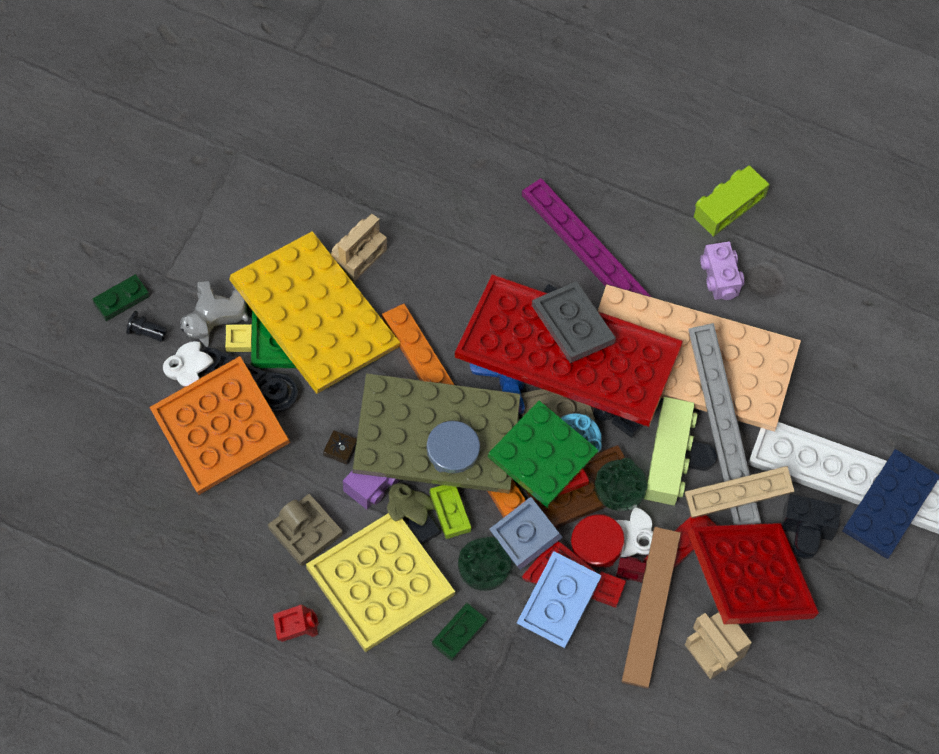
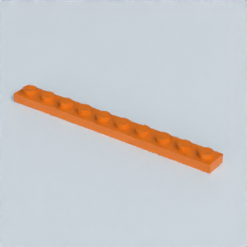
M405 304L383 313L382 319L399 340V347L419 380L454 385ZM512 478L509 494L487 491L503 518L526 501Z

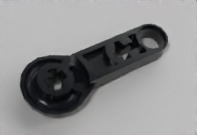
M206 348L201 351L217 358L215 364L203 370L207 374L220 368L222 363L225 365L236 359L215 348ZM245 363L272 412H282L289 409L295 403L298 389L294 379L283 373L264 372ZM278 388H280L281 394L276 393L275 395H272L271 390L276 391Z

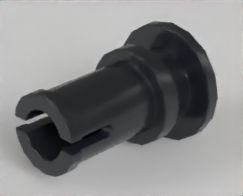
M134 311L128 320L126 334L130 335L134 331L137 336L142 334L162 343L167 327L147 321V318L144 316L139 318L138 311Z

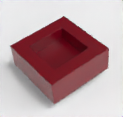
M634 557L620 558L616 577L642 583L647 563H643Z

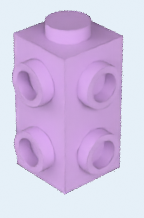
M730 241L706 245L704 254L700 257L702 269L706 270L708 275L706 279L708 290L713 292L715 300H730L739 296L741 287L744 286V276L742 271H738V256L736 251L732 250Z

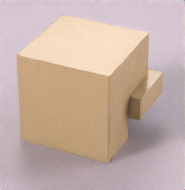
M718 612L710 618L704 613L696 619L693 627L696 632L687 638L685 646L707 676L712 679L722 671L730 669L736 662L744 658L752 642L738 624L724 625Z

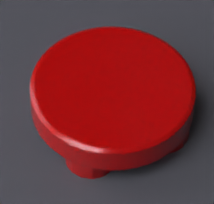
M591 515L582 519L575 526L572 532L571 543L574 554L589 566L611 567L624 550L625 538L621 526L613 518L606 515Z

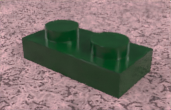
M135 274L92 298L107 322L150 296L145 286Z
M466 603L434 638L432 646L453 662L486 625L487 618Z

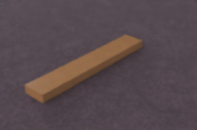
M654 527L621 683L647 689L649 687L680 532Z

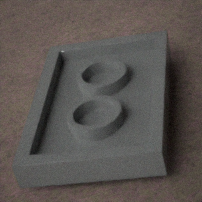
M577 281L532 300V307L570 363L615 344V336Z

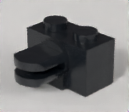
M789 494L784 506L781 526L783 530L795 533L793 546L795 554L803 559L812 558L820 548L821 538L833 540L838 530L842 505Z

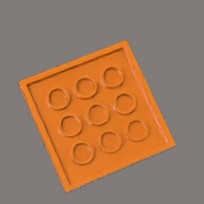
M241 356L150 407L198 495L290 443Z

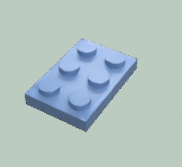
M553 551L517 624L566 648L602 575Z

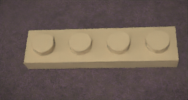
M788 466L686 491L685 497L692 519L794 493V488Z

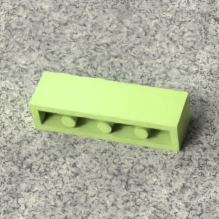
M668 397L663 399L644 497L645 500L675 506L677 497H683L685 482L681 481L682 473L687 474L689 459L685 458L686 450L691 451L693 436L689 435L690 427L695 428L697 413L693 412V402Z

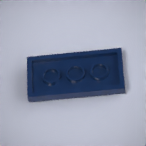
M895 449L842 532L884 558L889 559L939 480V475Z

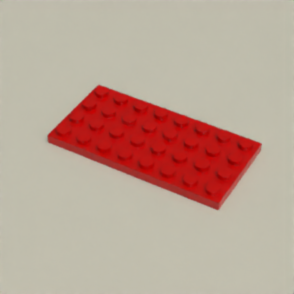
M493 274L491 275L455 350L454 358L636 423L650 426L682 347V340L597 311L615 336V344L570 363L532 307V300L547 293Z

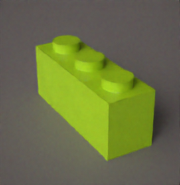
M750 165L742 171L739 169L725 184L722 182L717 185L712 194L708 197L703 196L697 201L694 218L714 237L764 199L770 184Z

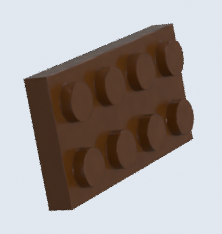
M618 445L598 453L585 466L584 471L589 479L588 485L558 496L548 507L540 503L526 490L529 498L532 497L556 529L641 492L642 487Z

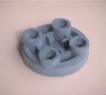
M459 421L443 422L437 425L429 434L426 446L427 455L437 471L460 473L474 466L480 450L479 438L475 431L465 423Z

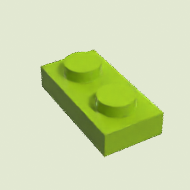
M441 485L429 489V494L445 538L449 539L471 532V526L457 487Z

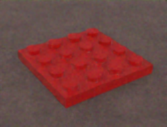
M781 523L691 527L688 531V536L724 625L814 619L819 614Z

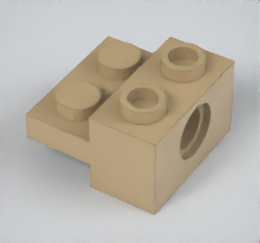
M371 214L366 220L362 219L349 234L345 235L331 251L332 257L353 282L387 250V237L379 232V218Z

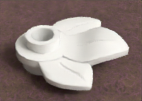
M194 341L184 344L178 349L176 355L167 358L163 364V371L167 377L178 380L180 385L186 387L199 379L198 373L208 368L214 361L208 354L200 351L201 343Z
M635 507L631 513L630 521L615 520L621 526L625 538L621 557H631L637 553L640 555L649 554L653 531H651L652 520L643 510ZM642 539H647L649 544L641 546L639 542Z

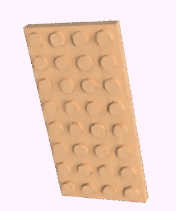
M606 285L598 308L599 312L683 341L661 398L668 397L693 402L694 408L707 412L688 329L714 323L737 421L775 432L801 340Z

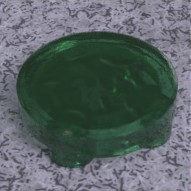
M629 458L610 461L603 465L596 474L594 484L595 493L599 501L607 508L615 511H628L636 508L645 498L648 487L644 472Z
M495 537L475 539L466 544L460 551L458 571L462 580L471 588L481 591L496 589L507 580L510 574L511 558Z

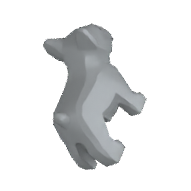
M209 281L198 282L197 291L199 293H197L198 302L195 311L182 317L180 329L189 338L199 339L204 344V347H208L209 334L215 326L238 323L241 320L247 322L249 320L247 302L234 286L235 290L232 291V296L226 298L214 295Z

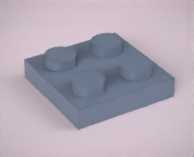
M532 497L489 529L520 570L562 538Z

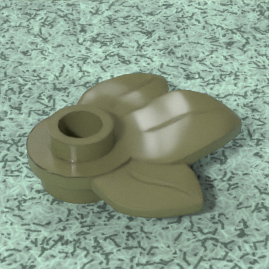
M394 484L389 490L387 511L394 521H399L406 516L423 526L427 519V511L435 509L430 497L423 492L413 491L405 484Z

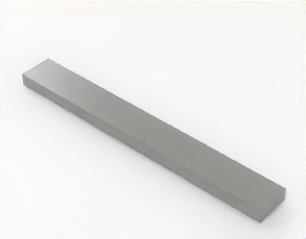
M714 323L689 328L688 332L723 481L726 482L750 476ZM756 502L730 509L734 525L761 524Z

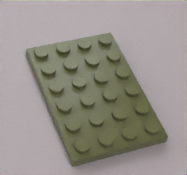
M366 373L352 473L509 494L511 477L487 456L496 444L517 424L520 394ZM459 421L465 423L477 434L480 450L472 468L460 473L439 472L434 468L427 455V440L431 431L443 422Z

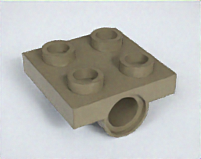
M310 493L300 501L292 500L286 504L280 511L279 516L268 524V529L300 566H303L343 535V531Z

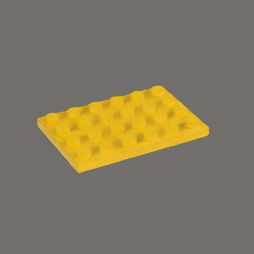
M313 231L230 274V282L316 394L399 347V340Z

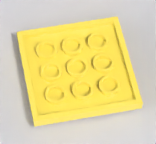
M389 513L306 564L309 573L365 652L455 595L452 586L404 520L394 521Z

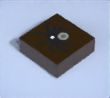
M333 430L323 451V456L348 464L356 447L357 439Z

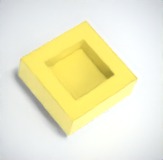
M226 325V352H251L252 325Z

